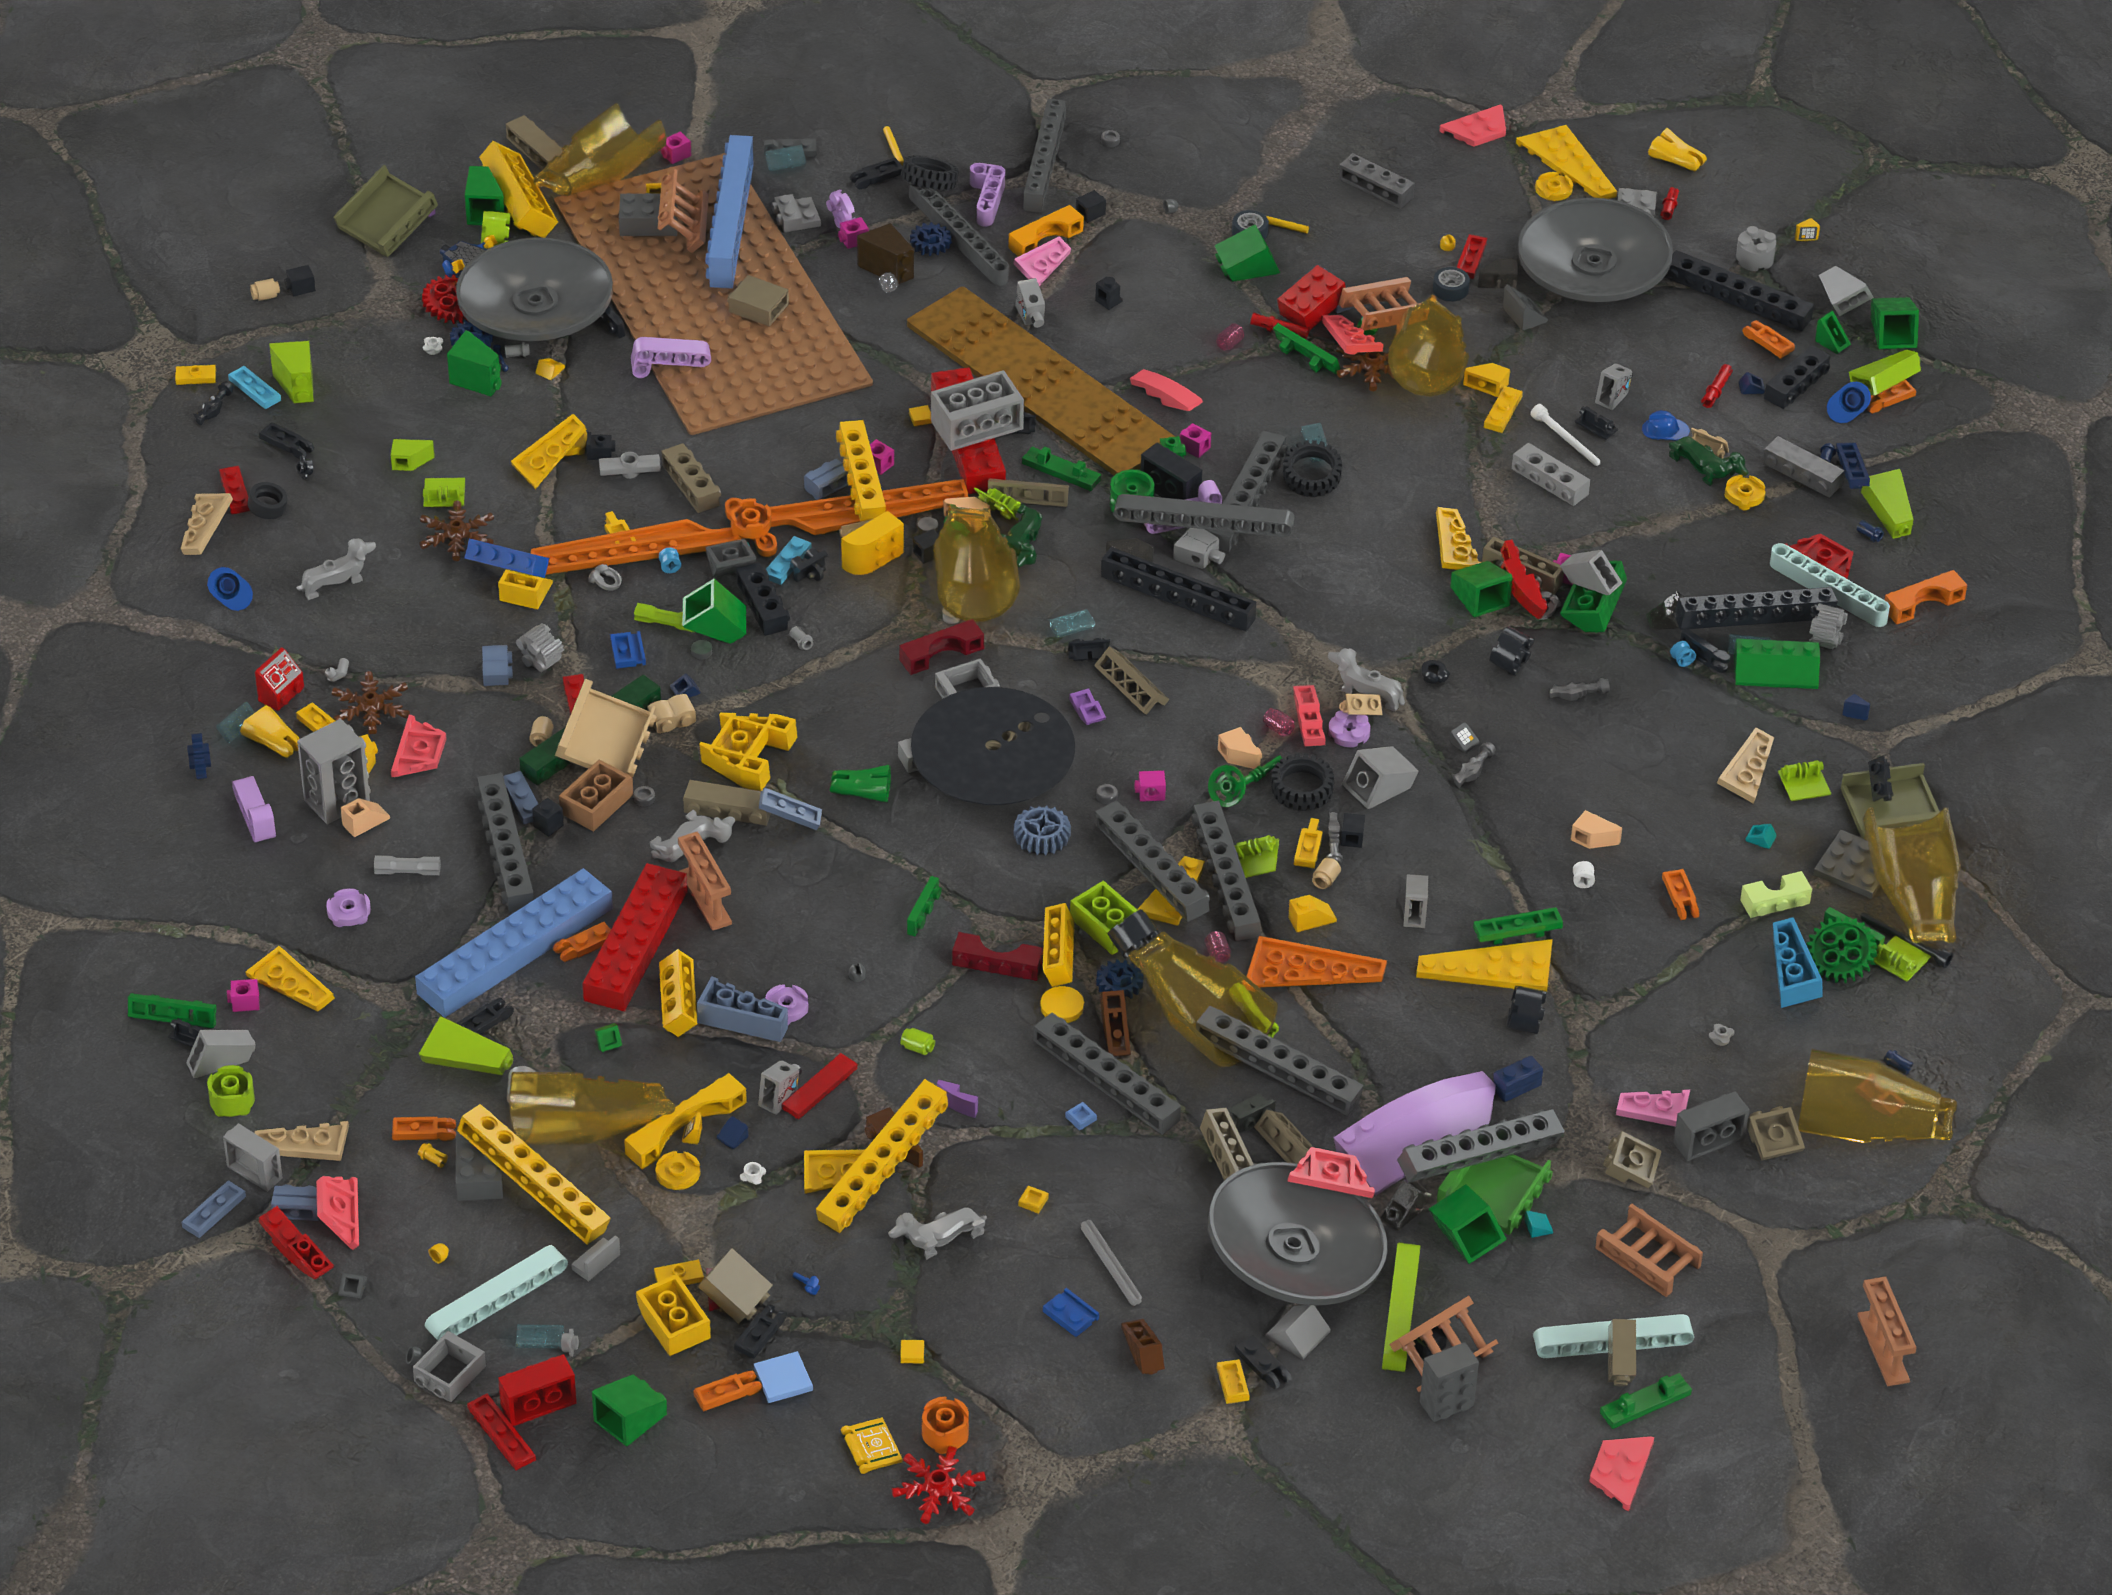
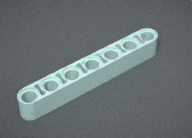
M1778 543L1773 545L1770 566L1774 570L1808 589L1831 587L1838 600L1837 605L1873 626L1882 627L1887 624L1890 609L1887 601L1786 544Z
M546 1246L433 1313L426 1320L425 1328L437 1341L447 1331L457 1336L561 1274L566 1269L568 1260L554 1246Z
M1678 1314L1633 1319L1636 1320V1350L1682 1346L1694 1340L1692 1326L1687 1315ZM1611 1321L1539 1328L1533 1333L1537 1354L1541 1358L1608 1353V1326Z

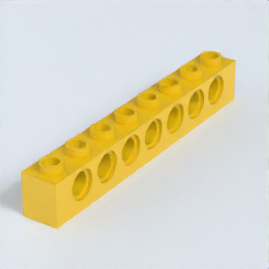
M926 1079L922 1081L816 1208L818 1221L838 1233H841L845 1227L847 1228L852 1223L856 1213L864 1209L871 1195L878 1192L881 1183L892 1175L896 1165L904 1161L911 1147L919 1143L921 1135L926 1129L929 1130L937 1116L947 1109L948 1099L946 1091Z
M479 1104L461 1117L457 1131L585 1244L588 1245L605 1233L611 1218L538 1153L532 1150L522 1139L516 1136L506 1125L492 1115L490 1111Z

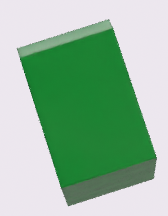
M1833 310L1818 320L1815 337L1817 343L1836 354L1851 345Z

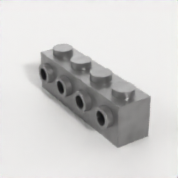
M1354 153L1339 166V180L1399 209L1414 198V182Z
M1779 436L1764 450L1763 464L1829 498L1843 485L1845 470Z

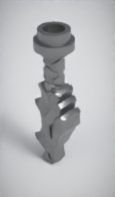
M1600 678L1597 683L1591 684L1583 682L1580 684L1571 682L1566 686H1556L1554 684L1552 689L1550 688L1549 697H1560L1565 700L1574 701L1582 698V696H1586L1587 692L1599 691L1601 694H1605L1610 691L1608 679Z
M1486 742L1482 744L1479 748L1480 753L1478 756L1470 758L1468 763H1462L1461 771L1457 774H1452L1455 780L1454 783L1458 788L1464 782H1470L1479 777L1484 759L1492 758L1495 754L1496 748L1492 743Z
M1331 812L1329 813L1330 821L1328 828L1331 853L1327 855V858L1335 859L1341 865L1343 857L1338 853L1340 824L1337 820V813Z

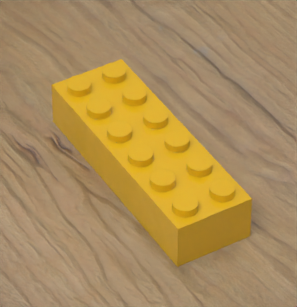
M492 141L479 158L483 164L482 166L489 167L502 190L504 205L508 209L507 212L511 213L510 216L514 220V225L520 230H527L533 236L545 238L558 223L554 213L521 154Z

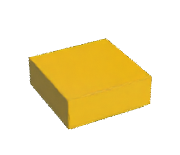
M928 405L909 408V415L914 426L931 423V411Z
M1027 1186L1018 1201V1206L1039 1214L1048 1200L1049 1193Z
M901 1340V1363H924V1340Z

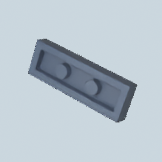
M518 771L503 776L508 796L522 823L533 822L532 808L538 805V802L522 772Z
M765 787L761 791L759 809L817 830L820 826L822 809Z
M228 1180L182 1221V1228L200 1238L246 1197L245 1190Z

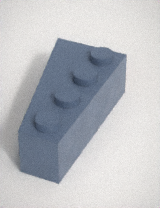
M711 976L697 1002V1023L781 1042L788 1029V1008L765 998L759 1000L754 997L753 993L748 991L745 993L735 989L734 985L729 983L724 985L718 982V978Z

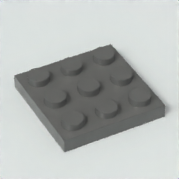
M1840 830L1814 868L1813 875L1872 899L1897 862L1899 853Z

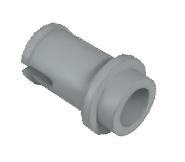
M522 342L519 345H505L506 358L524 356L526 358L527 355H530L529 344Z
M795 626L790 630V637L798 643L800 649L808 650L812 647L813 638L810 635H806L799 626Z

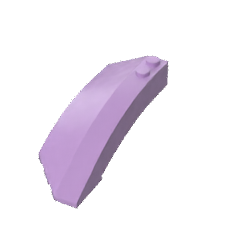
M1483 1071L1443 1079L1426 1085L1389 1102L1334 1137L1336 1152L1356 1156L1360 1163V1168L1367 1175L1366 1182L1369 1187H1374V1194L1376 1196L1405 1177L1397 1159L1406 1146L1411 1144L1415 1146L1421 1145L1430 1139L1434 1141L1440 1140L1448 1134L1455 1136L1464 1130L1470 1129L1473 1131L1485 1124H1489L1496 1085Z

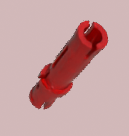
M1253 313L1251 317V325L1266 328L1267 331L1271 332L1276 324L1279 323L1306 340L1308 338L1309 327L1278 320L1274 316L1268 317Z
M1722 365L1712 384L1706 388V394L1701 400L1704 407L1711 408L1715 400L1721 396L1722 388L1733 373L1730 365Z

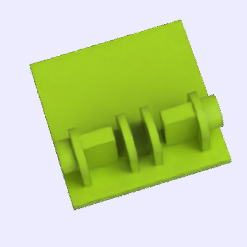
M425 478L423 506L453 507L454 501H460L461 506H464L465 478Z
M974 488L979 494L978 498L990 505V510L995 511L997 509L1001 511L1000 514L1008 520L1011 518L1019 520L1016 517L1017 510L1021 506L1019 501L1007 496L996 488H989L987 494Z
M1815 760L1808 762V765L1806 762H1803L1802 766L1800 763L1785 765L1781 770H1778V774L1791 801L1831 795L1821 772L1824 769L1822 761Z
M1267 835L1266 837L1255 838L1254 841L1250 839L1248 843L1244 841L1237 842L1234 845L1245 878L1276 871L1279 838L1275 839L1274 836Z
M1894 936L1887 944H1879L1877 946V957L1873 959L1878 966L1908 982L1931 956Z

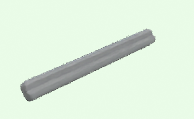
M1091 1220L1083 1221L1081 1223V1230L1132 1306L1140 1304L1142 1302L1141 1294Z

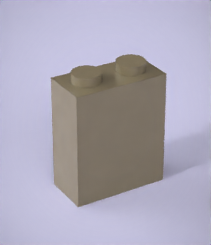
M747 275L728 296L729 312L770 327L789 305V290Z
M731 1248L697 1287L739 1324L744 1318L749 1320L757 1311L755 1306L757 1303L762 1305L770 1296L768 1291L773 1285Z
M1612 1319L1608 1326V1382H1614V1386H1628V1383H1632L1636 1376V1320Z

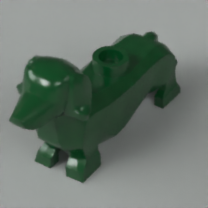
M1689 436L1669 443V448L1671 449L1669 457L1676 462L1680 460V456L1687 458L1699 473L1706 475L1702 478V481L1709 486L1713 484V479L1724 478L1729 473L1730 475L1738 473L1743 476H1747L1749 473L1745 468L1744 457L1738 452H1732L1726 458H1719L1714 454L1710 446H1703Z
M1024 504L1017 510V514H1023L1021 520L1008 531L1007 536L1000 534L996 539V544L1001 546L997 549L998 554L1006 552L1008 556L1016 557L1015 564L1017 568L1024 565H1032L1036 562V551L1029 543L1037 539L1038 530L1043 519L1039 512L1026 507Z

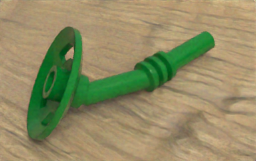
M1279 755L1265 765L1254 768L1245 777L1237 767L1232 765H1222L1216 768L1208 782V791L1213 801L1219 800L1221 807H1232L1238 804L1245 794L1246 785L1258 782V780L1264 778L1266 773L1275 768L1277 762L1280 763L1282 757ZM1232 771L1239 776V780L1232 776ZM1222 772H1224L1225 774L1221 776L1218 783H1216L1218 776ZM1220 790L1226 796L1225 801L1218 797L1216 791Z

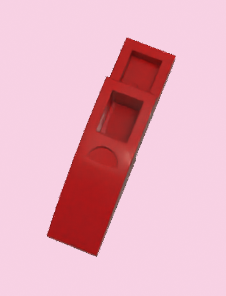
M1513 539L1507 540L1500 550L1504 559L1500 568L1513 576L1511 593L1530 614L1537 619H1542L1547 610V602L1540 593L1539 581L1535 579L1534 574L1526 575V568L1524 564H1521L1518 547L1514 545Z
M278 1206L259 1217L258 1222L272 1237V1244L303 1273L316 1280L334 1268V1265L306 1233L302 1235Z

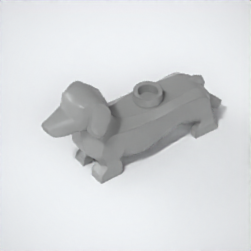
M360 538L351 539L348 542L347 555L336 560H326L322 565L304 571L302 583L296 587L297 590L305 592L306 598L311 600L319 597V593L316 590L322 586L343 583L351 578L352 584L363 581L359 573L363 568L365 555L376 548L375 542H364Z
M1344 648L1340 652L1328 653V658L1339 665L1338 670L1345 683L1341 691L1352 694L1353 689L1362 694L1380 695V697L1388 701L1385 704V708L1395 712L1399 707V703L1402 706L1405 704L1400 682L1381 675L1379 671H1370L1357 665L1356 652L1353 649Z
M693 809L685 815L689 821L683 823L670 839L661 841V837L657 836L650 841V847L654 849L651 851L652 858H658L666 862H675L684 855L678 845V837L697 831L703 840L713 837L720 843L726 842L732 834L731 827L735 819L729 816L723 820H720L718 817H715L713 820L706 816H697L696 811Z
M962 1208L949 1214L942 1212L935 1217L934 1221L928 1224H921L912 1214L903 1213L897 1218L896 1226L888 1232V1235L891 1238L905 1235L914 1246L925 1250L924 1256L927 1260L937 1255L935 1247L948 1244L962 1232L972 1231L971 1237L973 1239L983 1235V1227L985 1226L987 1216H978L972 1209Z

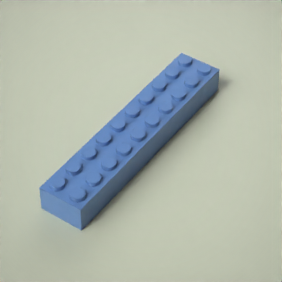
M730 135L729 143H725V154L727 155H723L724 167H721L720 174L722 179H719L718 184L720 191H717L716 202L718 203L714 205V215L712 217V227L714 228H710V239L712 240H708V252L710 253H706L705 260L709 267L706 269V279H709L710 287L733 289L753 172V136Z
M584 868L416 975L417 995L446 1018L552 949L554 944L561 939L569 938L612 910V891Z

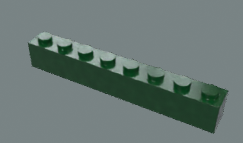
M642 675L611 697L648 711V705L661 700V688L648 677ZM565 728L519 758L520 771L537 786L572 763L555 756Z

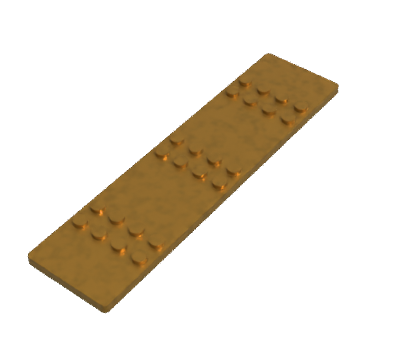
M959 287L907 319V327L962 367H970L971 373L979 378L1004 370L1023 397L1024 411L1026 413L1036 415L1037 421L1114 476L1124 470H1139L1141 468V454L1155 443L1160 444V438L1175 437L965 287Z

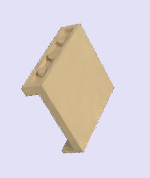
M585 679L555 756L588 769L600 759L633 777L638 766L634 764L635 759L640 760L644 750L640 746L642 742L646 744L650 735L647 728L648 726L653 727L657 715L653 714L656 706L653 705L651 712L591 689L593 681Z

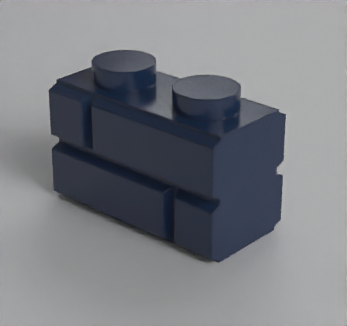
M1530 1055L1523 1060H1519L1494 1072L1493 1083L1496 1085L1495 1093L1503 1102H1506L1541 1086L1542 1066Z

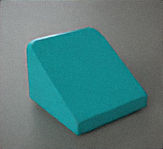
M1771 824L1753 825L1745 840L1746 842L1769 849L1777 835Z
M1525 1211L1524 1222L1531 1238L1553 1234V1229L1546 1214Z

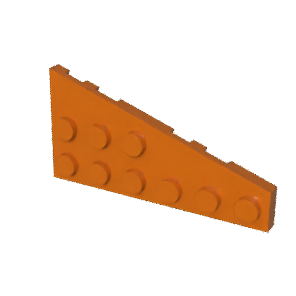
M1259 936L1245 983L1249 988L1382 982L1387 960Z

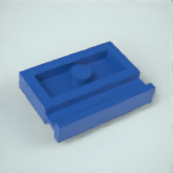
M637 631V634H631V632L610 634L616 669L635 667L636 664L641 663L646 665L640 631Z
M1067 1288L1064 1289L1062 1294L1056 1295L1043 1306V1312L1075 1337L1090 1327L1093 1321L1099 1320V1312Z

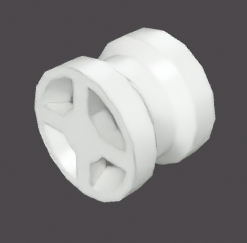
M1587 861L1578 862L1573 866L1574 884L1579 888L1591 887L1595 882L1594 866Z

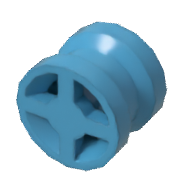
M665 548L659 553L661 569L665 573H675L681 568L679 553L675 548Z
M1686 641L1677 642L1670 650L1671 656L1676 659L1677 664L1681 667L1690 665L1696 658V653L1690 649Z

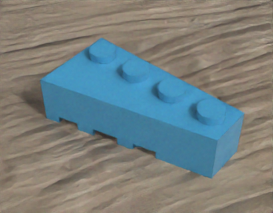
M1794 917L1773 922V943L1781 1008L1823 997L1822 978Z

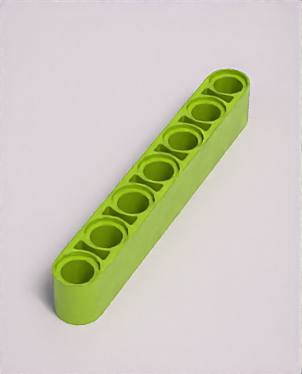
M1397 1244L1382 1370L1405 1372L1407 1352L1403 1351L1402 1348L1394 1352L1389 1344L1410 1332L1421 1245Z

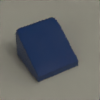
M1746 372L1739 380L1742 394L1765 393L1762 378Z
M686 673L670 685L675 696L687 694L689 698L701 693L694 680Z
M1853 694L1845 700L1842 715L1867 720L1870 704L1856 694Z
M731 1116L717 1135V1139L734 1150L748 1138V1126Z

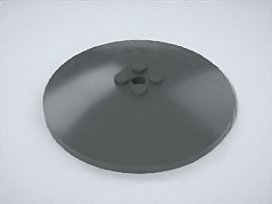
M1604 198L1571 199L1542 209L1524 225L1518 243V255L1521 265L1536 283L1558 295L1589 302L1618 301L1650 290L1667 274L1671 266L1673 252L1672 241L1667 230L1655 217L1631 204Z
M526 238L496 245L473 258L465 266L458 278L456 294L461 312L469 322L480 330L509 340L543 341L578 332L596 321L609 306L613 294V282L610 270L605 262L591 250L579 244L560 239Z
M1287 1162L1260 1163L1243 1168L1225 1179L1218 1187L1208 1211L1207 1224L1211 1242L1226 1266L1253 1288L1274 1298L1291 1303L1330 1305L1357 1297L1370 1288L1380 1275L1387 1255L1386 1232L1378 1214L1363 1196L1288 1182L1290 1172L1294 1171L1298 1164Z

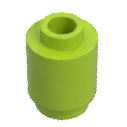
M906 1028L901 1037V1045L905 1046V1049L927 1055L928 1052L931 1053L933 1051L935 1040H933L932 1034L915 1028Z

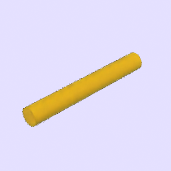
M886 126L883 128L894 158L903 166L904 160L890 127Z
M1266 216L1270 225L1306 234L1309 231V226Z

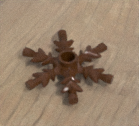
M1340 345L1337 346L1336 352L1344 354L1343 358H1352L1351 361H1360V364L1351 363V365H1344V369L1337 371L1339 378L1350 374L1352 377L1356 372L1360 374L1361 369H1364L1367 372L1364 376H1368L1364 382H1369L1370 391H1376V383H1381L1379 370H1383L1385 375L1388 372L1392 378H1395L1396 375L1406 380L1408 377V373L1400 371L1402 370L1401 367H1392L1393 364H1384V362L1400 360V356L1407 354L1405 347L1395 352L1394 349H1390L1387 354L1384 351L1383 356H1381L1379 352H1366L1365 355L1357 352L1355 355L1345 353Z
M454 501L453 510H448L451 515L448 517L451 520L448 524H445L444 519L440 521L437 516H434V519L424 514L420 517V522L428 523L426 525L427 528H435V530L444 529V533L436 532L435 535L426 536L428 540L419 542L420 547L425 549L432 544L433 547H436L440 541L444 543L445 539H449L450 543L448 545L451 547L447 552H453L452 559L454 561L460 560V551H466L462 546L465 545L464 541L466 538L491 544L494 543L493 539L486 538L487 534H478V531L469 532V529H479L478 526H487V521L494 520L493 514L490 512L481 518L478 514L473 521L470 518L468 523H464L462 520L465 518L463 515L466 510H461L460 501Z
M367 671L365 672V681L360 682L364 687L361 690L365 692L362 696H358L357 692L353 694L348 688L346 692L333 688L332 695L340 697L339 701H348L349 704L358 703L357 706H348L349 709L340 710L339 712L342 714L334 716L333 719L337 721L347 718L350 722L354 715L358 717L359 712L363 711L365 714L363 719H366L363 726L368 725L369 734H376V725H381V722L377 719L380 718L378 715L380 710H383L385 715L388 712L393 718L396 717V714L403 718H408L410 711L401 710L402 705L384 704L383 702L384 700H393L392 697L402 696L400 692L408 690V686L405 682L395 688L391 685L387 691L383 689L382 694L379 695L376 693L378 687H375L379 681H373V673Z

